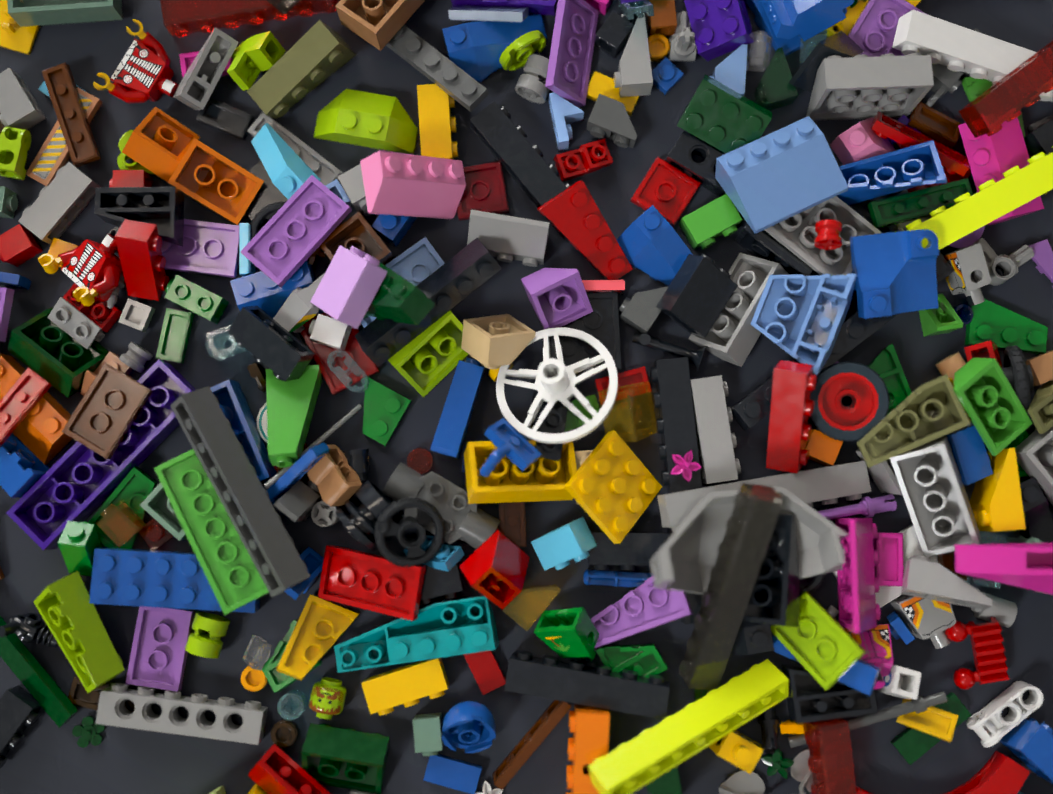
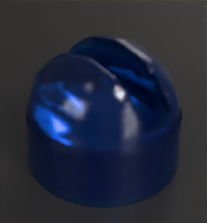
M961 304L953 307L962 320L963 325H967L972 321L973 311L968 305Z

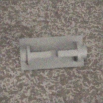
M63 297L59 298L47 317L86 349L90 348L94 340L99 342L105 336L102 333V328Z

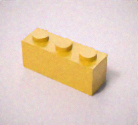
M436 84L417 85L421 156L454 160L453 157H458L457 141L452 142V132H457L456 117H451L450 108L455 107V99Z
M441 658L418 661L366 678L361 683L370 714L378 712L379 716L393 712L394 707L404 704V707L416 705L420 702L419 698L429 696L430 699L443 696L445 694L444 690H447L449 687V681Z

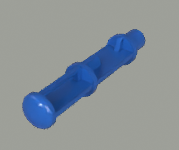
M586 569L583 574V581L585 585L637 588L652 577L653 574Z

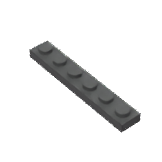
M403 25L386 44L387 47L434 84L438 85L470 112L488 96L487 88L407 26Z

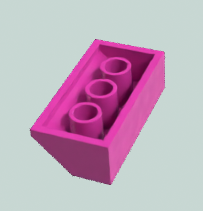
M1016 110L986 115L958 125L977 193L980 192L978 186L991 179H994L995 183L1004 179L1005 177L1002 173L1017 165L1020 169L1030 165L1027 161L1030 159ZM1041 195L987 225H994L1045 209Z

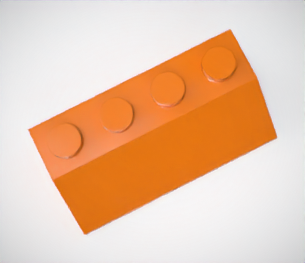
M0 353V400L26 371L12 356ZM46 392L13 431V434L44 465H47L73 439L61 432L72 415L51 394Z

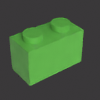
M724 194L682 217L679 226L693 250L700 246L703 250L716 242L715 238L723 234L724 237H728L735 233L742 218L727 194Z

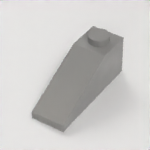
M639 13L620 59L618 72H614V86L619 88L620 97L651 94L653 77L645 13Z
M215 27L185 73L173 97L196 111L203 110L239 42Z
M914 556L905 562L901 594L982 610L992 606L993 600L941 564L931 562L929 557Z

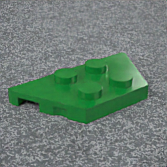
M893 344L886 346L868 365L882 378L889 393V410L887 415L912 393Z

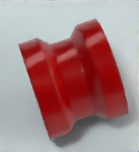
M832 219L818 221L815 224V232L818 234L815 238V247L822 250L840 248L842 246V238L839 236V233L842 231V223Z

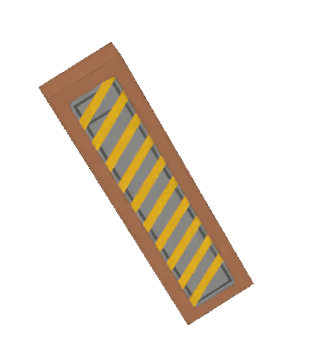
M77 87L90 124L102 101ZM58 120L26 172L27 176L45 186H48L53 181L57 171L65 166L70 158Z

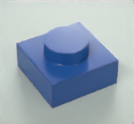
M667 57L652 70L653 84L665 95L684 76Z
M895 611L886 616L890 623V633L896 640L901 638L907 645L915 639Z

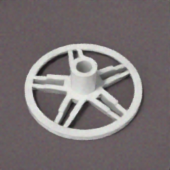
M565 327L544 329L536 332L535 338L528 344L530 345L544 338L543 362L539 365L538 370H510V365L500 366L496 381V396L505 419L523 436L548 444L571 442L594 431L611 412L618 392L617 370L609 351L599 340L588 333ZM554 336L557 359L550 356L549 337ZM559 336H570L583 340L593 346L600 355L565 366ZM605 361V363L600 365L599 367L595 369L592 368L591 370L576 377L575 373L581 372ZM608 368L609 391L602 408L597 413L575 385ZM506 376L524 379H536L535 383H529L519 380H509L505 378ZM504 384L538 390V394L528 411L529 414L524 424L519 422L511 413L505 398ZM574 396L593 418L591 420L586 418L568 400ZM557 401H561L586 423L575 430L559 434H547L537 431ZM543 402H548L533 429H530Z

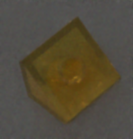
M649 381L618 387L614 406L603 421L605 435L608 431L615 430L624 442H638L657 433ZM609 389L598 391L601 408L607 398Z

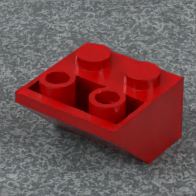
M497 530L459 567L472 587L503 610L522 592L530 557L502 532Z

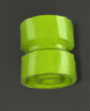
M196 612L192 628L195 631L189 634L185 650L205 658H219L223 646L221 637L226 635L230 620L212 613Z

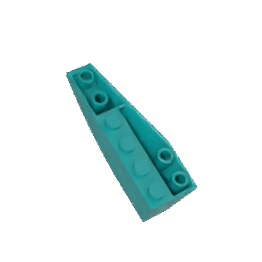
M485 596L434 603L420 609L417 620L396 619L335 645L334 650L337 671L341 673L495 650L499 646L490 601Z

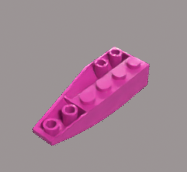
M1053 543L955 544V572L1053 595Z

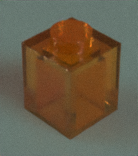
M125 502L118 506L111 504L101 513L103 519L97 523L118 547L127 543L146 526Z

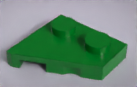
M367 377L365 380L363 434L387 446L412 401Z
M655 644L602 646L596 648L601 661L605 666L611 667L612 672L622 673V670H632L638 672V676L649 678V675H658L668 669Z

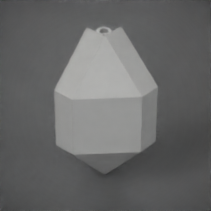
M782 486L709 492L650 559L655 588L693 594L737 591L739 584L743 583L747 573L746 566L748 561L752 560L757 547L755 543L767 513L795 515L799 580L843 569L845 551L840 544V540L848 536V534Z

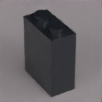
M689 254L656 307L690 334L706 338L738 285L730 279L731 275L727 271L714 266V260L705 254L700 256Z

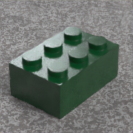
M705 74L679 119L677 126L720 151L729 153L759 139L772 119V112Z

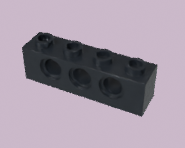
M683 131L668 155L666 162L701 183L700 186L718 197L726 194L716 180L713 168L716 167V158L724 155V152L713 146L710 147L696 136ZM691 155H700L703 158V162L697 163L693 161Z

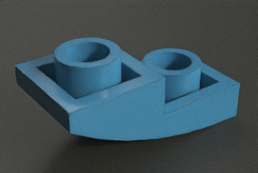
M426 535L425 541L420 547L426 551L432 544L435 536ZM444 544L437 555L424 565L443 571H450L465 554L461 546ZM407 548L404 549L406 555L408 553Z

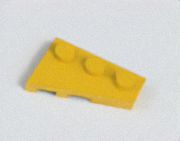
M310 594L276 671L302 681L356 620L359 614Z

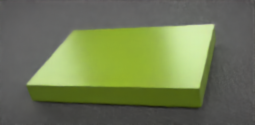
M805 591L800 596L799 627L770 626L771 632L825 690H829L866 653L856 640L808 591Z

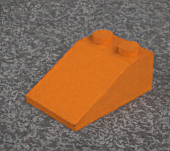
M194 138L167 183L171 187H176L181 193L238 225L264 181Z

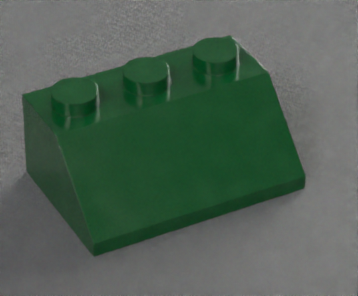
M50 307L11 331L8 351L69 398L81 390L85 372L87 370L94 372L109 351L95 340L90 348L86 349L47 318L53 309Z
M310 723L302 748V769L319 784L381 794L389 751V737L379 733L358 732L351 728L341 729L327 724L318 725Z

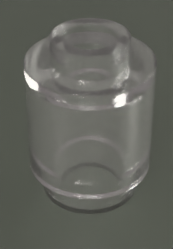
M764 31L753 32L755 42L747 46L746 69L752 72H762L766 70L767 65L770 63L772 38Z

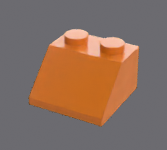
M155 106L132 132L122 153L168 182L194 138L199 140L200 136Z

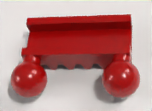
M996 617L990 618L991 622L975 624L973 621L964 624L956 620L952 627L945 630L946 636L954 642L963 641L967 635H970L976 671L972 672L967 668L956 670L953 675V681L957 687L970 689L974 686L975 682L986 684L1009 680L1006 671L1008 670L1005 663L1006 657L1003 652L1005 648L1002 644L1003 638L1000 633L1002 629Z

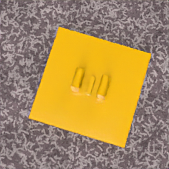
M0 0V47L30 55L40 25L20 27L8 14L7 0Z

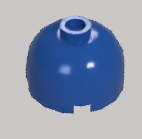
M475 701L461 702L452 706L444 717L442 740L451 750L456 751V747L465 748V753L481 752L488 749L492 745V740L496 738L494 717L491 711L483 704Z

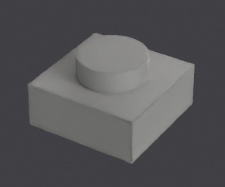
M128 298L118 322L146 333L155 309Z

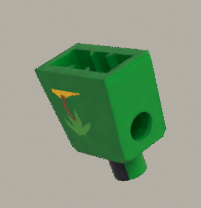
M583 607L546 610L542 612L534 633L563 658L580 657L585 663L594 659L596 655L594 648L599 638V632Z

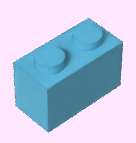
M584 517L578 518L531 541L544 570L554 566L556 570H560L571 564L569 560L573 558L575 562L581 561L590 556L589 550L597 546Z

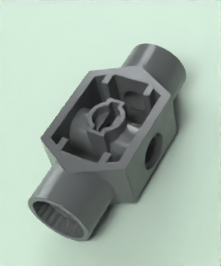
M402 462L392 473L382 493L394 501L413 497L432 504L443 518L445 524L444 541L449 544L460 539L473 548L478 549L494 534L501 520L480 509L478 504H468L467 491L433 471L422 475ZM405 508L404 517L412 516L416 518L418 516V508ZM434 523L424 527L425 530L435 535Z

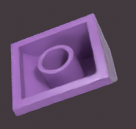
M543 268L521 279L543 329L562 327L593 312L577 269Z

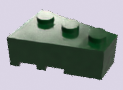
M379 263L378 266L388 272L363 318L372 316L378 320L387 318L398 323L419 325L435 304L414 284L382 263Z

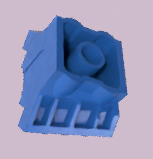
M761 0L776 38L790 40L798 35L799 38L806 41L845 19L847 7L852 5L854 0Z

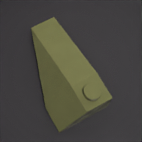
M946 374L920 385L857 442V446L867 467L870 468L965 427L970 422Z

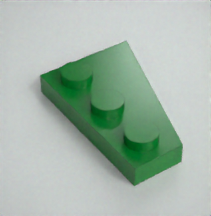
M985 299L984 302L974 306H969L968 304L965 345L971 346L991 340L997 345L998 349L1005 350L1007 346L1017 345L1022 352L1043 354L1046 353L1048 327Z
M137 466L132 468L88 522L95 524L100 542L106 547L132 549L146 514V511L140 504L155 489L157 484L153 478Z

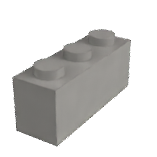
M68 162L57 171L53 181L40 191L36 201L23 211L22 217L18 222L39 239L51 245L53 238L59 239L94 198L95 187L101 186Z

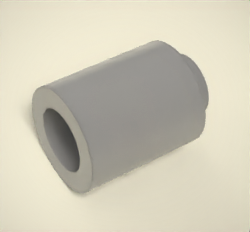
M982 592L993 600L992 606L985 610L971 607V610L974 611V616L991 622L990 618L996 617L1000 626L1009 628L1014 623L1017 615L1016 603Z

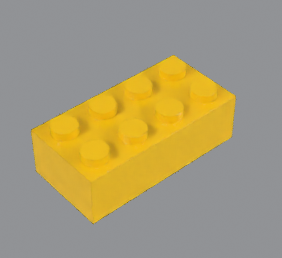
M527 440L535 447L536 441ZM492 441L468 442L464 452L468 504L573 500V496L564 487L577 471L573 441L563 443L561 459L559 461L539 458L534 464L522 471L505 456L499 461L488 477L482 476L480 469L498 447Z

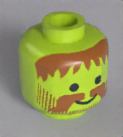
M322 677L321 681L313 684L309 707L316 712V717L332 719V715L340 714L343 711L347 690L342 685V681L335 678Z

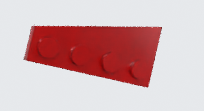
M583 181L576 182L537 208L587 258L606 280H618L633 269Z

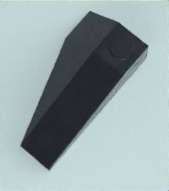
M767 513L755 543L757 547L752 560L748 561L746 566L747 573L743 583L739 584L736 592L734 620L799 627L800 586L795 515Z

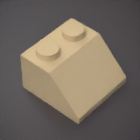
M509 314L464 319L461 349L482 363L485 368L498 369L500 366L510 365L535 338L536 332Z

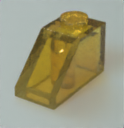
M557 584L523 587L522 592L502 611L528 631L561 591V588Z

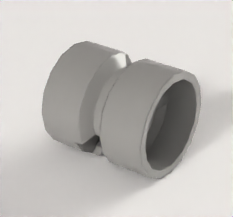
M531 54L528 57L524 66L525 74L520 75L515 86V91L520 96L535 103H545L550 89L545 87L549 59L536 54Z

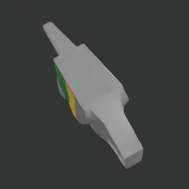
M324 274L308 287H297L293 290L273 318L288 332H302L305 329L303 325L318 313L319 308L310 301Z

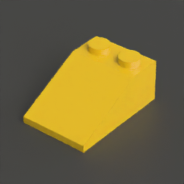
M1015 448L1003 449L996 456L991 455L988 450L987 454L991 459L993 474L976 482L970 499V505L979 531L999 532L1026 529Z

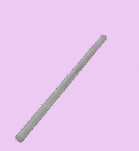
M358 404L349 413H347L328 431H326L308 448H306L302 452L301 457L310 448L322 443L327 437H329L348 419H350L354 414H356L362 408V406ZM292 466L283 468L266 482L264 487L268 489Z

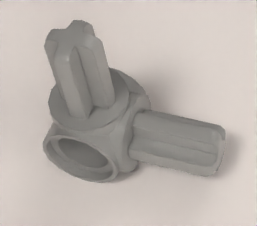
M682 11L676 14L677 27L675 34L670 37L668 59L670 61L694 62L697 49L694 40L695 33L690 32L691 25L688 13Z
M980 238L972 244L981 243L991 278L990 284L994 286L1003 284L1016 275L1018 268L1035 255L1032 247L1028 245H1023L1009 256L1002 254L998 256L984 238ZM995 267H1000L1004 272V276L998 275Z

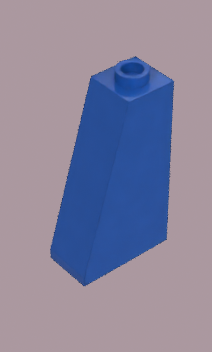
M466 358L465 362L458 361L430 450L457 459L460 458L485 372V368L480 366L481 363L470 358Z

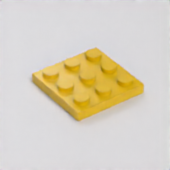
M615 430L608 431L564 486L614 544H619L623 541L662 488L660 483Z

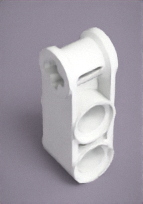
M1016 681L984 708L970 716L966 721V726L969 729H973L980 737L983 747H991L1042 705L1044 700L1041 690L1027 682ZM1029 690V697L1023 701V693ZM1005 707H1009V713L1002 718V710Z

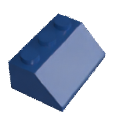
M306 260L281 288L262 271L230 280L239 310L242 307L258 306L270 317L274 318L293 290L297 287H308L316 280L312 265L308 264L309 261ZM319 308V311L316 315L325 313L323 310Z

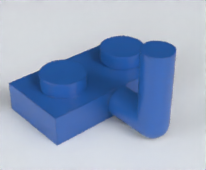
M502 418L491 425L484 433L498 448L492 452L481 467L480 473L482 476L488 477L499 461L505 456L524 471L534 464L542 454L509 422Z

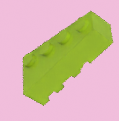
M78 571L48 585L34 601V604L87 693H90L117 677L124 671L123 661L119 654L116 653L94 604L89 603L90 596Z

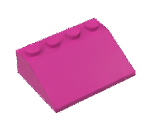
M836 518L835 525L848 534V536L840 540V544L845 551V564L842 565L843 569L837 570L839 624L853 633H861L877 627L876 620H880V606L876 604L875 593L879 592V579L874 575V566L878 565L877 550H873V539L877 538L876 523H872V518Z

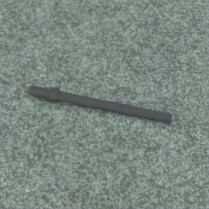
M944 691L925 697L919 695L917 700L911 699V701L878 710V713L861 715L811 730L806 734H797L787 738L791 748L911 712H916V714L928 711V707L948 701Z

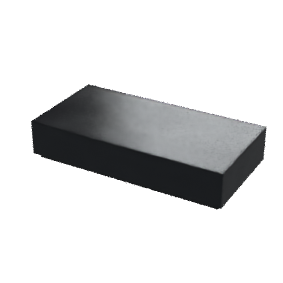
M209 98L204 109L199 111L196 120L245 141L248 134L247 130L251 127L254 116Z

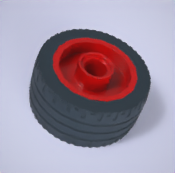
M839 362L826 367L816 376V386L814 391H811L810 400H814L813 413L810 418L813 424L828 437L840 441L860 440L887 416L889 410L887 387L882 378L870 367L856 362ZM849 396L852 399V404L844 406L842 404L843 397Z

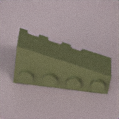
M319 20L247 93L266 115L277 119L284 116L293 105L355 57L356 54L335 30Z

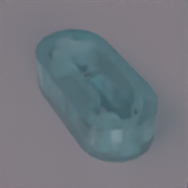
M339 349L329 354L327 358L328 367L350 391L362 393L369 387L368 375L348 353ZM335 357H346L343 361L348 367L346 371L340 366L334 367L336 364ZM351 372L357 377L363 376L361 387L357 385L351 386L353 383V379L349 376Z

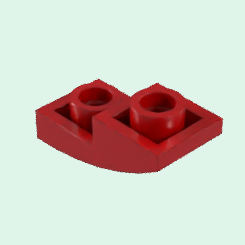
M605 139L583 144L579 149L557 154L553 158L562 182L594 172L613 163Z
M74 283L63 298L102 328L101 330L108 332L119 319L122 311L115 305L112 309H109L107 301L94 297L95 301L91 306H84L82 302H77L73 292L79 286Z

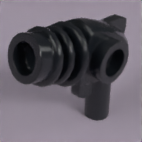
M35 613L11 616L9 624L0 626V637L16 633L18 639L24 642H32L37 638V644L42 642L45 645L47 643L48 647L52 646L55 648L59 645L47 624L42 621V617Z

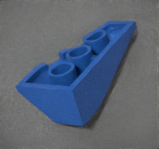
M541 15L528 16L523 22L477 21L442 29L449 60L478 82H482L488 78V75L499 68H503L499 63L502 52L522 35L539 30L547 41Z
M653 205L633 221L616 239L632 267L640 269L650 275L649 277L659 280L667 286L671 284L687 256L692 254L670 223Z

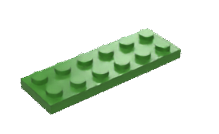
M192 449L155 467L154 470L224 615L269 593L195 451Z

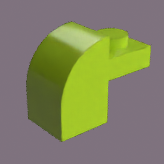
M271 31L254 35L234 50L231 56L234 60L227 73L242 91L249 90L260 72L269 70L284 55L285 50Z

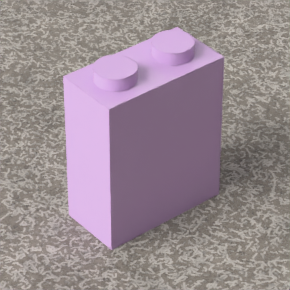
M340 245L310 302L334 319L358 329L388 271L378 266L379 260L354 246H351L349 250Z

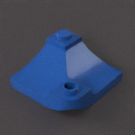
M917 229L850 237L852 274H857L854 290L857 291L858 317L864 319L938 308L936 258L939 255L938 238L933 231ZM923 238L928 240V245L925 248L921 246Z

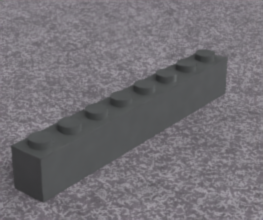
M209 386L181 395L171 405V408L271 597L309 578L310 575L305 562L300 558L293 539L285 530L280 515L275 511L269 500V495L261 485L255 468L250 464L245 455L242 444L237 440L230 421L221 410L217 397L212 393Z

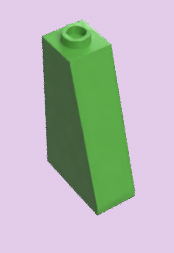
M308 365L299 379L286 382L276 378L271 369H266L268 456L272 466L280 468L290 467L301 458L322 384L319 365Z

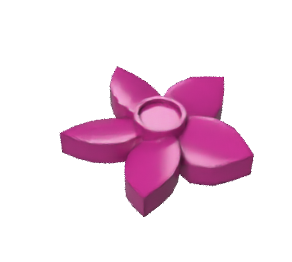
M692 450L687 452L684 457L672 454L673 461L677 465L671 470L670 474L678 475L682 473L683 479L690 482L692 471L702 468L699 463L691 462L693 459Z

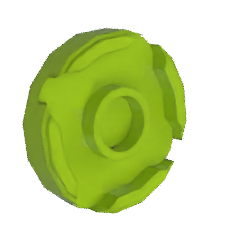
M539 30L522 35L502 52L499 63L504 70L514 71L522 68L531 54H534L536 51L541 53L546 45V38Z

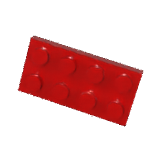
M327 545L318 598L414 621L418 617L426 566L400 567L392 564L383 556L335 545Z

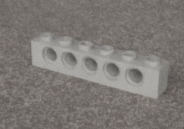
M112 683L111 686L101 690L95 724L256 745L264 737L268 707L261 706L259 701L248 700L243 704L235 703V699L230 697H219L218 700L208 699L206 694L196 693L189 697L182 696L180 691L166 690L165 693L154 692L155 688L138 687V690L128 689V685L123 683ZM126 699L134 703L135 710L133 712L125 707ZM152 703H157L161 706V715H157L152 711ZM179 706L187 708L189 711L188 718H182L179 715ZM205 710H211L215 713V722H210L205 718ZM233 713H237L242 717V725H235L232 722L231 715Z

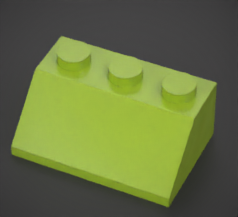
M448 311L388 359V361L424 397L458 365L459 360L462 361L469 355L461 349L463 325L451 311Z

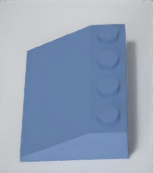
M810 116L716 158V180L755 234L848 191L849 188L824 134Z

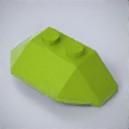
M345 89L318 112L314 138L412 155H414L418 135L417 127L397 97Z

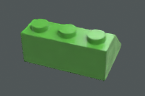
M972 358L954 374V392L991 455L996 456L1032 424L1031 419L995 358Z

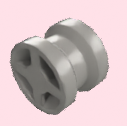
M131 341L128 345L129 350L122 354L119 359L127 366L142 373L146 361H150L153 355Z
M324 501L316 503L311 511L313 522L321 527L336 524L339 518L335 512L339 509V506L331 507Z

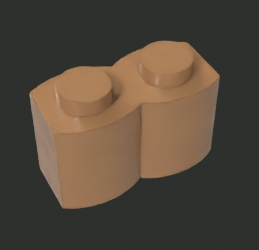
M335 444L327 445L330 448L329 452L307 474L309 480L318 486L321 498L326 504L331 507L342 506L362 486V483L354 469L348 465L344 453Z

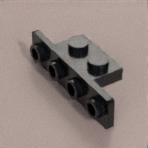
M563 359L565 366L574 364V361ZM538 390L534 391L532 403L538 394ZM557 401L537 431L547 434L565 433L568 408L561 401ZM543 402L530 429H533L548 402ZM535 442V448L542 454L540 458L553 461L561 459L563 443L548 444Z

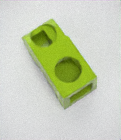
M8 126L2 129L0 135L1 176L25 180L27 171L24 169L28 155L27 152L31 146V134L28 130Z

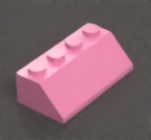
M377 151L360 161L368 213L439 219L454 218L466 187L461 160Z

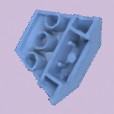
M803 274L769 275L751 325L800 363L813 365V373L818 376L832 353L847 315L857 274H823L816 276H804Z

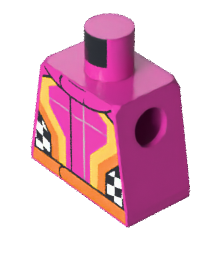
M880 624L861 633H853L843 627L866 651L860 659L881 668L874 689L882 688L885 685L883 676L889 675L893 666L889 624Z

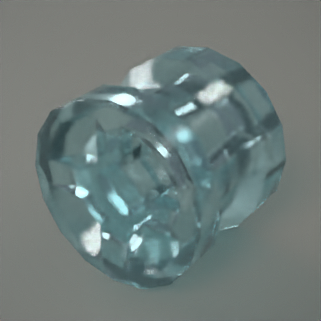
M300 690L288 691L278 701V713L286 720L297 719L307 708V696Z

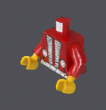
M133 19L138 24L139 31L137 33L132 32L127 26L126 30L130 35L138 36L140 40L134 39L111 78L102 72L97 74L98 77L105 80L104 86L93 82V86L97 90L108 89L110 94L127 103H145L148 100L156 102L162 93L173 97L179 84L171 80L174 72L169 67L170 58L163 45L149 32L145 33L143 31V25L139 20Z
M107 234L101 244L86 239L75 249L59 254L58 258L54 259L51 254H43L38 258L45 272L49 274L57 272L59 265H62L61 270L79 286L74 290L73 296L77 302H82L84 306H91L95 301L94 297L108 301L113 290L118 287L119 278L123 271L120 258L114 254L118 248L115 236Z

